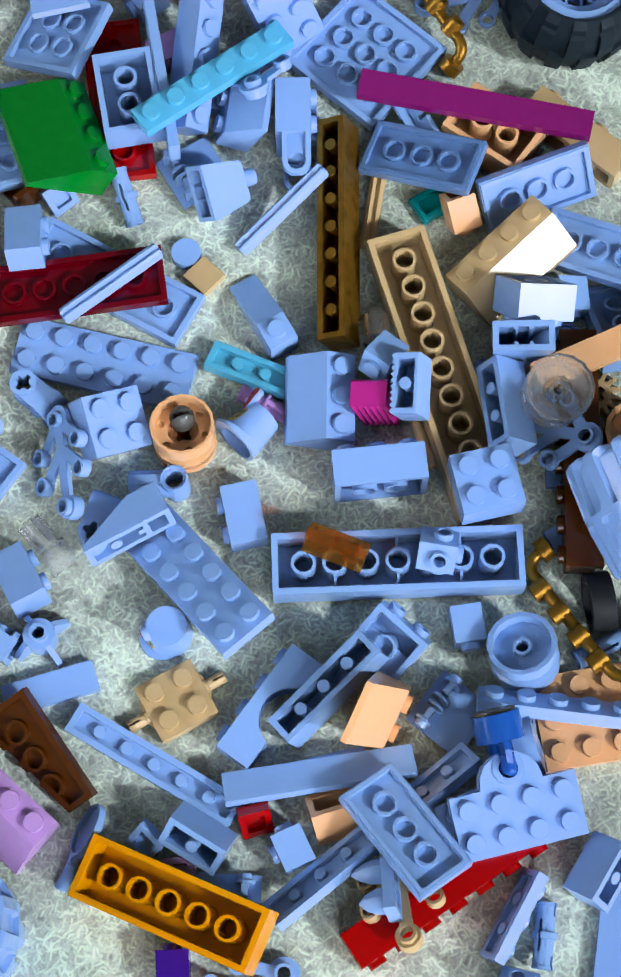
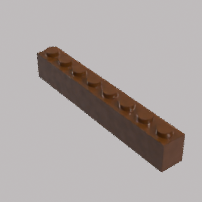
M560 329L556 340L555 352L597 335V330ZM598 370L558 387V395L564 391H569L577 397V406L586 422H593L600 427ZM554 397L553 407L562 424L575 428L568 413L557 405V397ZM567 398L563 405L567 406L571 402V398ZM590 432L583 436V441L590 437ZM559 439L554 445H559L560 448L570 440ZM577 451L560 462L559 466L555 469V474H561L560 485H556L555 501L556 504H561V515L556 517L557 534H562V545L557 547V563L563 564V574L602 571L605 567L604 559L590 536L566 477V470L569 465L585 455L581 451Z

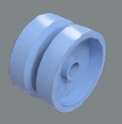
M530 612L512 613L497 621L488 633L486 647L495 679L503 688L510 690L531 689L538 692L554 681L559 672L561 659L554 629L545 618Z

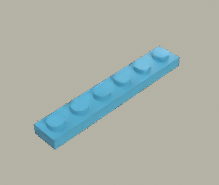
M275 20L131 109V117L145 135L150 137L293 48L294 40L281 24Z

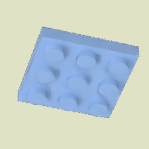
M89 0L90 8L33 19L30 7L2 60L7 67L77 80L114 9L109 2Z

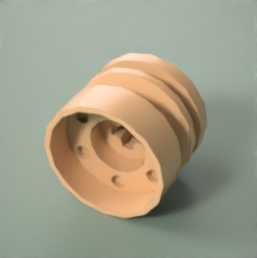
M179 394L169 396L161 401L153 410L149 427L156 456L163 466L179 465L187 473L201 470L211 462L216 454L218 441L212 411L204 401L193 395ZM178 405H185L194 413L195 423L186 432H178L170 424V412Z

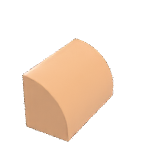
M350 788L320 792L304 797L319 846L344 838L358 826L338 801L339 796Z

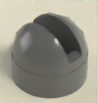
M178 405L170 412V424L174 430L186 432L193 427L195 418L193 411L189 407Z

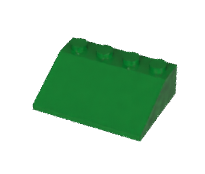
M57 78L0 89V118L25 187L101 196L118 172L83 82Z

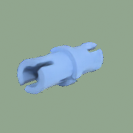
M122 166L116 168L118 174L112 180L117 195L114 199L116 204H120L126 228L141 225L145 221L142 218L136 200L139 197L138 193L133 191L126 170L127 167Z
M537 901L535 931H531V938L534 939L531 968L553 971L554 941H557L558 934L555 933L557 903Z

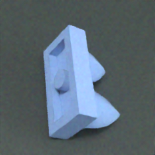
M379 852L378 858L363 863L351 873V877L362 883L381 885L380 888L372 890L359 902V906L370 913L386 915L389 923L401 922L403 917L400 877Z

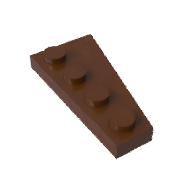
M28 687L22 688L0 704V748L12 754L19 761L18 765L26 773L31 772L40 781L39 785L67 812L74 811L98 794Z

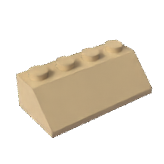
M531 195L445 274L450 290L486 324L492 327V321H498L503 316V314L492 310L496 274L547 276L577 248V244L553 212Z

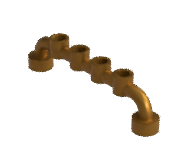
M423 0L425 9L438 20L442 32L455 44L456 50L454 55L447 53L439 61L442 71L450 78L455 79L463 71L461 63L467 53V43L460 32L465 24L455 14H452L450 17L444 10L449 5L447 0Z
M542 536L531 543L534 550L527 556L525 561L526 576L531 582L527 589L538 603L543 599L548 603L550 608L546 612L557 626L563 622L570 630L565 636L573 647L577 650L582 646L589 655L584 659L596 674L602 670L611 680L621 683V670L614 666L606 653L596 644L584 626L579 623L566 604L537 571V564L541 559L548 563L557 556L548 542Z

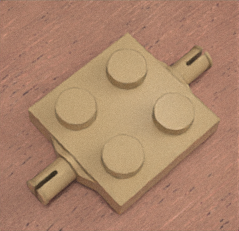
M189 658L134 688L141 701L143 713L126 721L132 733L150 725L158 733L163 745L220 715L213 702L211 691L228 681L222 670L204 679L197 672Z

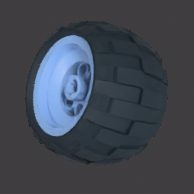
M498 0L499 8L502 9V22L510 38L518 41L520 51L530 59L534 56L544 61L543 66L558 69L560 66H570L571 70L590 67L595 61L597 63L605 61L621 49V0ZM572 2L575 3L577 6L569 5L568 3Z

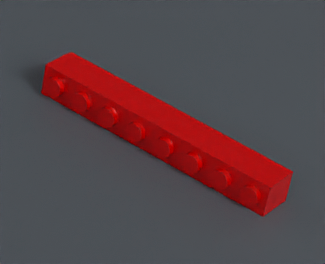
M544 844L473 862L470 868L441 887L445 894L446 902L439 909L430 908L424 900L419 903L415 896L408 891L413 924H416L420 930L423 929L425 934L442 923L438 918L448 910L454 915L468 905L465 898L475 891L479 896L483 895L495 886L492 880L503 873L507 878L522 867L519 863L520 860L527 855H530L533 860L546 851L548 847ZM434 894L430 897V900L435 901L440 895ZM381 915L380 920L374 924H368L362 919L340 934L341 940L361 970L368 966L370 971H373L385 963L387 959L384 955L393 948H396L398 953L401 951L395 941V932L399 927V922L389 923L386 915ZM407 932L402 938L411 937L413 932Z

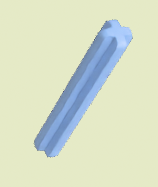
M315 164L236 241L237 248L243 254L248 255L329 176L327 170L321 164Z
M155 243L150 244L63 305L58 310L62 319L66 323H71L158 262L163 257L160 248Z

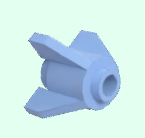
M29 614L23 617L27 624L22 634L24 641L15 653L18 661H22L33 652L36 655L42 656L49 654L58 667L62 666L64 663L55 652L59 641L58 634L71 626L67 618L50 622L45 618L32 619ZM39 633L43 634L41 638H37L36 635Z

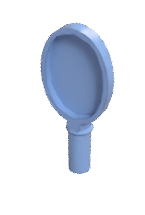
M99 804L92 805L80 820L71 840L67 863L54 886L62 892L67 891L82 862L93 834L101 835L105 825V807Z

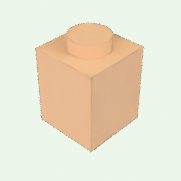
M471 190L468 197L447 192L438 194L446 226L453 234L467 235L472 233L474 228L483 226L474 191Z

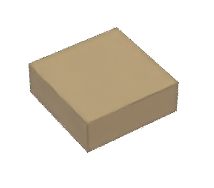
M203 256L183 275V279L197 292L206 297L225 279V274Z

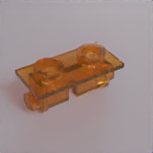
M312 522L305 533V541L301 551L360 573L371 544Z

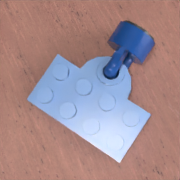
M506 705L474 713L473 717H471L476 744L477 746L487 745L489 758L479 767L476 777L478 791L446 798L455 840L471 860L476 862L589 834L575 769L569 768L542 775L538 764L530 756L514 751L511 740L525 736L519 707Z

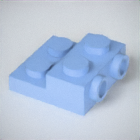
M382 601L358 629L367 635L389 658L378 671L399 680L432 644V641L427 638L430 632L419 622L411 624L404 617L407 612L401 605L395 601H392L390 604L387 601Z

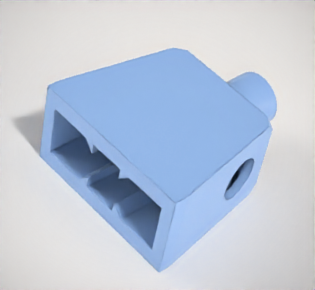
M239 160L185 167L200 222L220 220L248 203L251 198L248 187L257 183V175L254 169L247 168L243 170L242 163Z

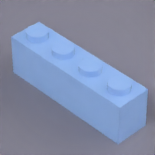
M358 629L267 721L289 744L300 748L389 658L367 635Z

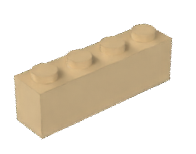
M543 85L530 98L571 106L562 99L558 92L549 90ZM593 122L590 140L587 142L593 175L611 189L621 177V140L611 135L602 124ZM546 134L545 142L556 150L581 141Z

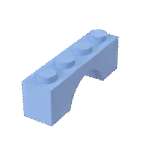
M293 643L288 650L282 648L272 662L276 666L269 675L266 673L262 674L254 686V689L257 690L250 701L245 698L235 711L238 717L231 726L226 724L216 737L218 741L216 745L217 750L242 769L252 768L267 748V743L259 728L260 717L267 704L281 695L294 694L322 666L321 663Z

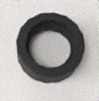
M607 570L583 573L581 576V595L590 631L595 633L616 629L618 627V606L610 573Z

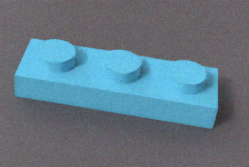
M215 340L204 363L205 371L242 385L246 384L253 389L260 387L265 394H271L273 397L285 401V366Z

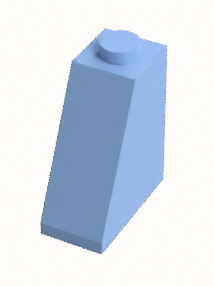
M555 320L492 321V357L495 354L524 362V367H526L530 363L555 352Z

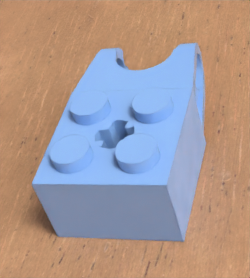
M310 77L275 78L276 156L282 157L283 185L287 191L293 187L289 183L291 176H304L311 169V147H317L316 88H311Z

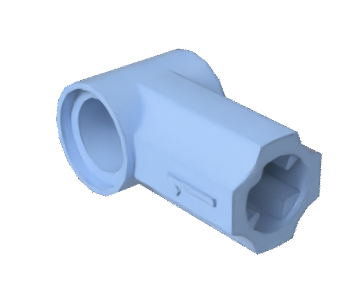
M170 465L163 470L129 471V494L138 487L147 485L152 481H155L162 496L173 502L184 501L191 493V484L187 472L179 465ZM175 480L182 481L177 487L169 486Z

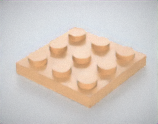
M621 663L614 664L616 668L621 670ZM591 668L558 673L550 685L536 693L551 694L558 692L568 697L583 698L591 696L600 701L615 702L621 700V683L611 680L602 670L596 674ZM536 719L540 744L544 752L546 773L621 761V729Z

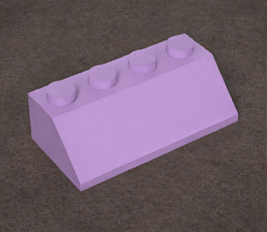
M0 769V860L17 875L61 825Z

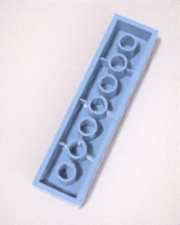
M522 524L447 527L453 531L460 532L459 544L465 545L462 564L455 563L453 575H436L430 571L415 569L422 528L271 533L273 603L523 594L526 588Z

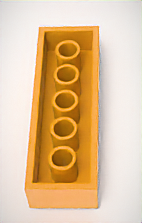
M95 833L67 894L101 911L250 976H254L279 915L278 912Z

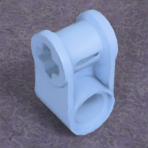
M18 370L10 377L9 385L14 398L36 418H43L42 422L46 425L47 415L56 405L66 406L68 403L67 399L59 391L47 385L29 370ZM23 384L26 386L29 384L30 388L28 390L24 387L20 389L19 385Z
M93 490L78 526V535L82 546L89 540L87 534H93L123 499Z

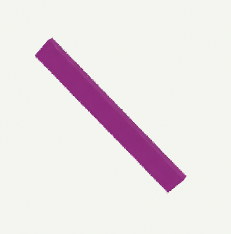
M362 68L357 90V99L575 140H585L586 142L590 140L595 114L593 110Z

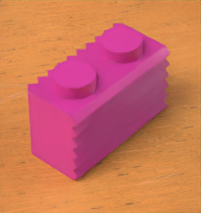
M388 379L351 380L349 406L365 426L370 424L371 427L374 425L377 427L388 425L390 427L393 424L396 427L399 424V418L389 412L392 408L389 405L392 402L389 399L392 396L390 393L392 388Z

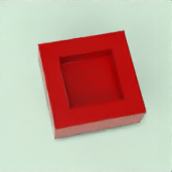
M268 801L236 808L244 840L274 832Z

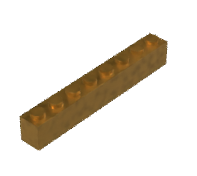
M344 114L317 120V163L321 164L329 173V176L317 187V340L332 351L360 347L359 171L357 169L359 166V129Z

